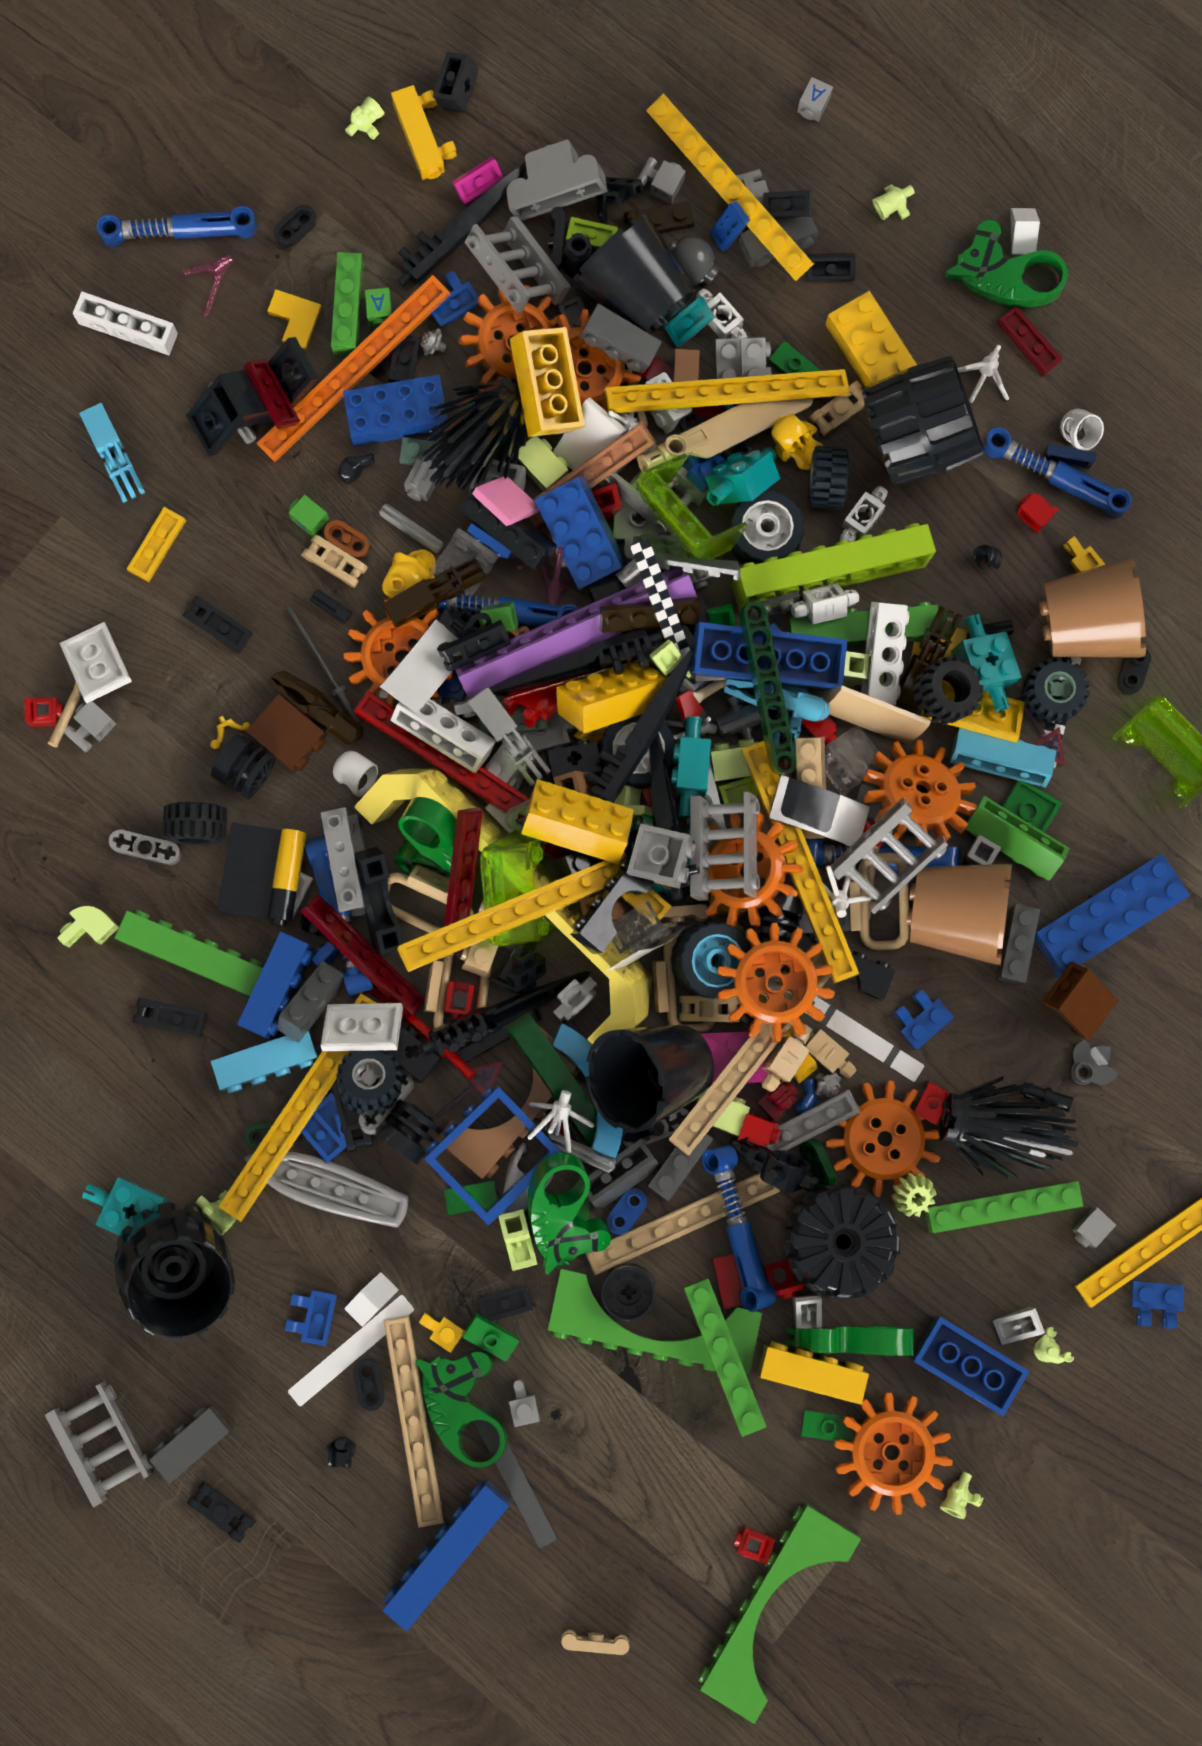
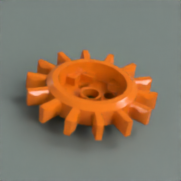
M499 288L498 296L501 304L494 306L485 294L478 297L477 301L486 312L484 318H480L474 313L467 312L463 320L478 329L476 335H462L459 338V344L476 346L478 354L471 356L464 365L466 368H470L478 363H483L488 371L481 377L479 384L490 383L494 375L518 382L512 349L508 345V338L520 333L516 330V325H521L524 331L559 327L558 316L548 320L543 313L549 307L552 298L546 296L539 302L537 307L527 302L522 313H517ZM495 332L501 334V340L494 338ZM502 356H508L510 358V362L505 363L502 360Z
M582 310L579 318L580 327L571 328L566 316L561 314L557 319L558 326L560 328H567L581 406L590 397L608 413L604 389L606 387H618L621 382L638 385L641 376L636 373L626 372L624 363L611 359L604 351L597 347L589 346L585 343L584 339L579 337L590 317L588 310ZM586 350L588 352V356H581L579 351ZM587 363L591 367V372L587 375L581 374L578 371V365ZM603 367L605 369V373L599 374L597 372V368ZM580 384H587L588 390L583 391L580 388Z
M436 609L426 614L422 620L417 618L398 628L394 627L388 614L387 618L377 621L373 613L365 610L363 612L364 618L372 626L367 635L350 629L348 633L354 641L363 643L361 652L344 653V659L347 662H362L363 666L361 671L349 677L350 682L356 685L369 678L373 684L366 693L370 691L377 696L381 690L386 692L380 686L390 676L389 670L397 668L400 664L396 661L397 653L402 650L409 653L413 649L410 647V642L413 640L419 641L437 619L439 612ZM388 644L394 645L392 651H386ZM451 672L445 680L453 681L455 676ZM438 690L431 697L436 701L440 698ZM388 693L386 703L395 708L397 699Z
M922 740L916 741L911 755L905 754L899 741L894 742L890 748V752L895 759L893 762L881 752H878L872 762L885 773L882 774L868 769L863 777V781L879 786V790L867 791L863 798L864 803H882L884 808L878 812L874 819L875 822L904 797L912 807L910 817L926 832L934 830L937 838L943 835L946 841H948L951 837L945 827V824L948 823L957 832L963 833L968 823L955 812L972 816L977 808V804L961 800V795H970L976 788L975 783L958 784L955 777L959 776L965 767L963 762L955 764L948 769L941 763L945 757L946 749L943 747L938 749L933 758L925 756L923 754ZM903 782L908 783L910 787L905 786ZM916 785L926 787L928 793L919 792ZM921 800H925L928 804L922 803ZM898 824L894 830V837L898 840L905 833L907 827L904 824ZM916 837L917 846L922 847L924 844Z
M760 812L757 814V855L762 853L763 859L757 862V874L760 879H765V884L757 890V897H750L745 894L744 888H739L738 890H735V888L711 890L710 893L715 899L708 906L705 913L714 918L724 905L728 906L729 913L726 925L736 927L740 911H748L750 924L754 927H759V908L766 905L771 913L779 917L783 913L780 906L774 901L778 893L781 891L791 897H796L798 894L792 886L784 884L787 873H802L804 867L796 863L786 864L784 856L798 849L799 844L795 840L787 841L780 846L775 842L785 828L779 821L775 822L766 834L762 833L761 827L764 822V815ZM737 813L730 814L732 828H742L740 815ZM713 823L708 825L710 830L721 829ZM744 838L719 839L711 848L708 847V852L710 855L743 853ZM733 863L711 865L708 868V877L710 880L744 878L741 874L744 863H738L737 865H733Z
M772 923L768 931L770 937L768 942L761 943L757 933L752 928L745 932L746 939L752 946V949L747 953H744L738 946L730 944L726 950L739 961L736 969L727 966L718 967L716 974L734 979V988L724 989L717 994L718 1000L736 997L740 1004V1007L730 1014L729 1021L731 1023L735 1022L745 1013L754 1018V1021L749 1028L748 1036L752 1038L759 1033L762 1022L772 1024V1039L776 1043L782 1039L781 1025L790 1022L794 1032L799 1037L806 1034L805 1026L799 1018L804 1012L808 1013L814 1020L822 1021L825 1015L820 1009L813 1006L812 1002L815 996L823 999H832L835 991L817 986V977L827 976L834 971L833 965L815 968L811 961L812 957L820 953L823 946L817 943L812 945L807 952H803L797 947L799 940L802 938L803 929L797 928L791 934L790 941L787 943L779 941L778 924ZM781 966H787L789 974H782L780 971ZM756 969H762L764 971V976L762 978H759L755 975ZM770 977H778L781 980L782 986L779 990L774 991L768 987V979ZM785 991L792 992L793 998L791 1000H787L784 997ZM760 994L767 996L768 1001L766 1003L759 1001Z
M887 1081L884 1087V1098L875 1099L869 1083L862 1084V1093L865 1096L866 1102L858 1106L861 1112L835 1125L843 1128L842 1139H830L825 1142V1147L844 1148L846 1157L836 1161L832 1166L835 1171L843 1170L851 1164L857 1170V1173L851 1179L850 1185L859 1187L865 1176L874 1179L872 1193L878 1198L882 1195L884 1180L892 1179L894 1185H900L899 1177L902 1178L908 1172L914 1176L919 1173L926 1178L925 1174L916 1166L921 1158L929 1162H939L940 1160L936 1153L928 1152L924 1149L926 1139L936 1140L939 1138L938 1130L924 1131L921 1123L924 1119L914 1114V1111L910 1108V1105L917 1097L918 1091L915 1089L910 1090L906 1093L903 1102L894 1100V1081ZM874 1118L880 1121L878 1128H874L871 1125V1121ZM898 1125L904 1126L905 1132L903 1134L896 1132ZM885 1131L891 1135L892 1140L888 1146H881L878 1143L879 1133ZM868 1143L874 1145L872 1153H868L865 1149ZM893 1149L899 1152L897 1159H892L890 1156V1152Z
M889 1391L884 1392V1411L877 1413L874 1412L872 1404L863 1398L861 1409L865 1412L867 1418L861 1424H858L852 1417L843 1416L841 1419L846 1427L855 1431L852 1441H845L843 1439L833 1440V1446L840 1450H850L851 1454L849 1462L840 1463L834 1467L836 1473L846 1474L855 1470L859 1478L849 1486L847 1492L853 1497L859 1494L865 1486L870 1487L873 1490L868 1500V1508L870 1510L876 1511L884 1494L891 1496L893 1513L900 1515L903 1508L901 1495L911 1493L914 1502L923 1508L926 1506L924 1496L919 1491V1487L925 1481L935 1489L942 1490L944 1488L941 1480L930 1473L934 1464L944 1467L952 1466L953 1460L945 1455H935L934 1447L938 1443H945L951 1439L950 1433L938 1432L931 1435L927 1427L936 1420L939 1414L931 1409L920 1420L913 1417V1411L917 1406L918 1398L909 1395L903 1411L894 1410V1397ZM881 1433L883 1437L882 1441L878 1443L875 1442V1434ZM902 1434L908 1436V1441L904 1444L900 1443L899 1440ZM888 1445L897 1446L898 1455L896 1458H886L885 1449ZM877 1459H880L882 1462L879 1469L873 1467V1462ZM905 1460L907 1467L904 1470H900L899 1463Z

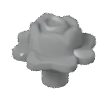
M440 329L424 333L420 345L423 347L425 356L432 355L435 351L441 353L445 351L446 344L441 342L442 334Z
M836 1072L826 1076L823 1073H819L816 1076L818 1088L815 1094L819 1098L825 1096L831 1098L839 1092L841 1077Z

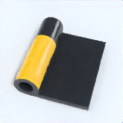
M232 822L217 912L271 920V924L286 927V923H291L307 833L293 829L275 830Z

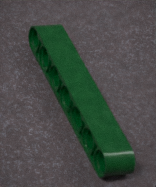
M752 601L741 608L739 618L769 766L773 773L785 775L795 769L797 760L767 611L761 602ZM748 608L757 610V620H752L748 617ZM754 632L762 635V645H757L753 642L752 636ZM759 657L767 660L768 668L766 670L758 667L757 661ZM764 682H769L773 686V693L771 695L764 693ZM769 707L777 709L778 717L776 720L769 718ZM775 732H780L783 736L781 745H777L773 741V734ZM781 756L785 757L788 761V767L785 770L780 769L778 766V759Z
M526 1011L505 1027L555 1100L559 1101L562 1090L570 1092L571 1097L568 1104L571 1105V1110L594 1123L595 1126L591 1128L570 1115L568 1117L587 1146L591 1148L596 1131L597 1110L534 1019ZM621 1145L617 1155L624 1151Z

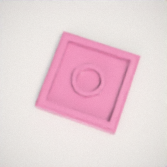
M503 476L480 485L472 493L506 526L535 515L539 511L535 501L508 476L506 479Z

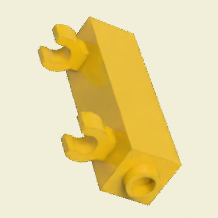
M414 85L392 92V102L422 180L427 178L435 179L445 172L443 160L457 157L456 148L453 141L438 147L423 109L437 106L436 100L433 98L434 91L429 90L418 96Z

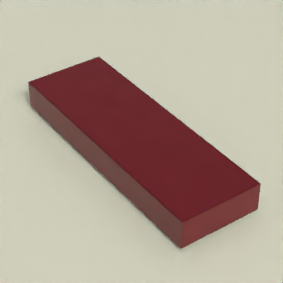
M1017 305L997 320V324L1042 376H1045L1062 362V357Z
M267 359L247 362L244 365V369L277 429L297 426L300 419Z

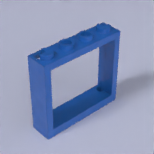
M490 1086L480 1096L483 1100L476 1107L471 1104L461 1114L464 1117L462 1121L458 1124L455 1122L450 1124L443 1131L446 1136L439 1143L434 1140L424 1150L427 1153L424 1156L426 1162L488 1226L529 1187L531 1178L539 1163L549 1155L562 1152L540 1130L535 1136L544 1144L548 1151L486 1211L436 1160L498 1098L531 1132L537 1127L499 1086L495 1089Z

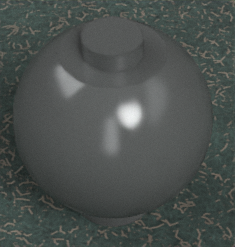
M688 236L681 238L678 242L673 241L670 244L669 249L693 286L702 282L709 285L719 269L713 265L715 260L714 253L706 241L698 237Z

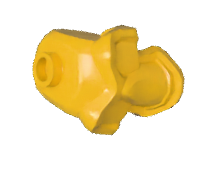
M794 414L780 416L773 423L774 428L772 430V438L776 443L775 449L778 456L783 462H787L790 457H793L800 469L810 470L813 450L816 446H824L812 438L818 429L809 422L800 421Z
M426 549L413 551L409 555L396 552L393 556L392 566L382 584V590L385 595L391 599L422 580H427L428 582L434 579L436 572V559L434 555Z

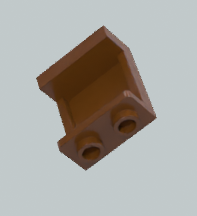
M280 694L275 697L246 731L254 741L274 754L293 773L297 770H303L309 762L308 757L313 751L318 752L326 742L324 740L326 738L324 731Z
M1071 961L1042 1002L1047 1007L1057 1011L1071 1025V1031L1074 1034L1090 1041L1118 1000L1088 968Z

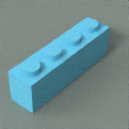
M959 728L954 738L949 763L958 764L963 762L967 768L1046 788L1053 774L1056 750L1049 749L1046 746L1025 743L1019 739L1015 743Z
M308 1030L299 1043L286 1035L211 1061L219 1089L221 1091L227 1090L228 1094L242 1090V1085L251 1082L252 1086L264 1083L267 1081V1076L275 1074L276 1077L290 1074L291 1068L300 1066V1069L311 1067L319 1055L311 1031Z

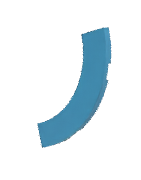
M561 1024L552 1047L578 1067L585 1078L589 1076V1062H586L592 1044L572 1028ZM598 1111L596 1131L591 1149L615 1159L621 1144L623 1129L611 1126L602 1118Z

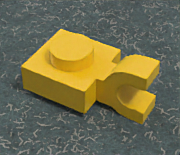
M1075 536L1062 546L1070 555L1074 556V559L1069 563L1077 573L1105 565L1091 546L1084 550Z
M424 1313L419 1320L420 1324L433 1331L429 1339L450 1353L462 1337L464 1331L445 1316L438 1322L427 1313Z

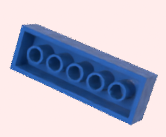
M704 622L695 624L692 645L695 654L690 664V674L752 682L742 628ZM771 631L781 685L817 690H829L843 686L847 649L846 639ZM754 632L752 636L753 642L757 645H762V635ZM759 657L757 661L758 667L766 670L768 668L767 660Z
M1162 853L1036 932L1034 941L1059 978L1071 961L1079 965L1083 964L1181 902L1190 894Z
M488 1480L483 1485L480 1482L476 1484L468 1496L471 1500L466 1505L462 1502L451 1517L453 1522L450 1525L445 1523L440 1528L434 1538L436 1540L433 1546L429 1543L426 1545L417 1558L419 1561L417 1566L415 1567L411 1564L400 1579L403 1583L399 1587L394 1585L386 1594L383 1600L385 1603L383 1612L406 1632L509 1507L510 1499Z

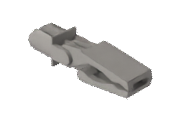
M487 686L467 700L496 741L499 742L501 740L505 745L503 750L531 786L535 782L521 765L522 762H526L539 780L543 776L529 759L530 756H534L547 774L551 772L524 734L519 735L515 730L518 726ZM510 734L514 741L511 742L506 735ZM528 748L531 749V750L528 751L526 754L523 753V752H525ZM521 754L522 757H520V758L516 761L514 758H517V757Z

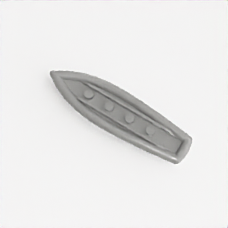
M288 1152L267 1183L281 1194L308 1206L395 1228L400 1226L408 1209L409 1198L407 1195L331 1161L327 1163L324 1159L296 1152ZM252 1155L244 1157L246 1163H248Z

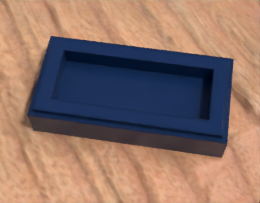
M1048 444L1044 450L1043 457L1046 456L1048 461L1052 459V462L1058 463L1061 461L1068 465L1091 468L1096 460L1097 453Z

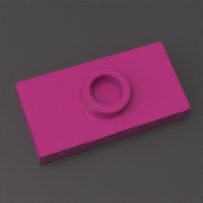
M491 156L451 182L461 202L467 204L488 191L504 176L495 158Z

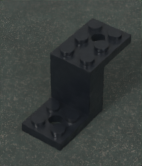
M296 337L288 338L268 362L293 408L319 379ZM245 370L219 374L186 415L209 456L217 455L239 428L273 421Z

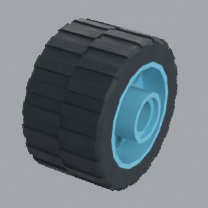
M720 922L697 923L685 929L676 939L677 941L672 948V971L677 978V982L686 991L696 996L718 999L717 994L724 989L734 988L733 978L722 977L716 974L718 967L727 966L736 969L739 961L731 956L726 949L730 944L738 946L744 953H747L752 948L744 933L732 925ZM712 956L714 957V962H713V964H711V958H712Z

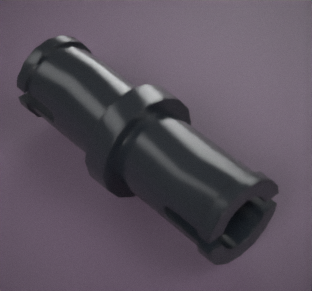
M1032 1085V1087L1021 1089L1020 1091L1024 1098L1036 1102H1057L1059 1104L1052 1107L1068 1113L1073 1102V1097L1054 1092L1049 1087L1045 1089Z

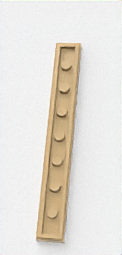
M761 1173L735 1183L738 1185L735 1190L739 1191L737 1197L741 1198L739 1204L743 1205L741 1209L780 1192V1189L763 1182L760 1178ZM722 1191L715 1192L611 1239L610 1245L603 1251L585 1253L594 1275L727 1216L725 1215L727 1209L723 1208L725 1202L721 1201L723 1195L719 1194Z
M410 1315L384 1320L418 1528L444 1523L419 1368L416 1364L417 1357Z

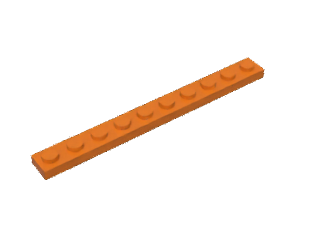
M432 275L294 407L300 419L297 426L277 429L275 425L257 442V445L275 463L344 397L343 391L354 388L451 295L450 292Z

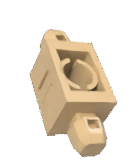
M803 1024L805 1029L810 1032L807 1040L808 1043L805 1045L810 1050L809 1054L829 1072L834 1073L838 1068L840 1074L846 1078H851L857 1070L850 1061H845L849 1053L823 1030L819 1029L814 1034L812 1028Z
M805 1029L806 1034L801 1037L793 1032L791 1036H784L778 1042L762 1067L763 1070L769 1073L765 1075L762 1081L764 1089L772 1092L776 1090L780 1082L791 1081L810 1051L802 1045L806 1044L810 1035L809 1031Z

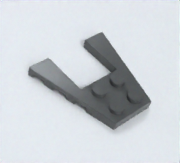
M728 532L672 535L642 534L640 536H633L632 545L649 539L661 569L669 570V566L682 567L683 572L693 573V570L709 571L708 576L720 577V573L734 575L733 580H740L741 570L738 561L688 558L685 548L730 551L731 540Z

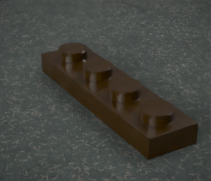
M698 597L671 599L681 625L699 623L700 601ZM651 601L600 606L599 629L601 633L660 627Z

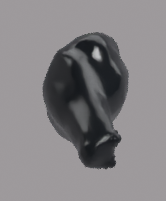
M370 453L364 456L345 458L338 470L340 479L346 484L356 481L361 476L363 469L375 464L374 454Z

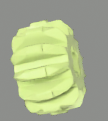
M908 1172L907 1179L899 1177L900 1185H893L896 1193L891 1195L895 1202V1207L909 1217L912 1214L920 1217L922 1210L929 1212L928 1205L935 1204V1200L932 1197L937 1195L936 1190L933 1188V1183L919 1173L914 1176Z

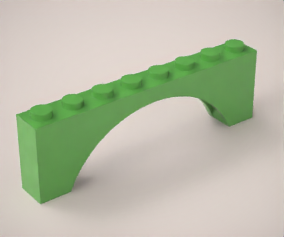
M561 1268L548 1331H553V1337L567 1339L568 1335L578 1337L577 1342L592 1345L593 1340L603 1342L602 1347L617 1350L618 1346L628 1348L627 1353L642 1356L643 1351L653 1353L652 1358L667 1361L668 1357L677 1358L678 1364L692 1367L693 1362L703 1364V1369L716 1372L701 1334L685 1339L659 1340L631 1332L619 1325L602 1309L591 1291L585 1273ZM734 1307L724 1319L746 1374H750L762 1312H749L747 1309Z
M804 1503L803 1507L798 1506L791 1518L794 1521L789 1530L785 1529L778 1540V1543L781 1545L777 1552H771L768 1564L765 1565L767 1569L763 1576L759 1574L751 1587L754 1589L749 1599L745 1597L738 1609L741 1614L736 1622L733 1620L730 1622L725 1631L727 1638L722 1645L719 1643L711 1656L714 1659L709 1668L704 1667L698 1678L700 1691L755 1724L768 1702L757 1680L753 1662L755 1629L765 1604L775 1590L795 1573L819 1563L833 1561L848 1562L861 1540L857 1534L807 1503Z

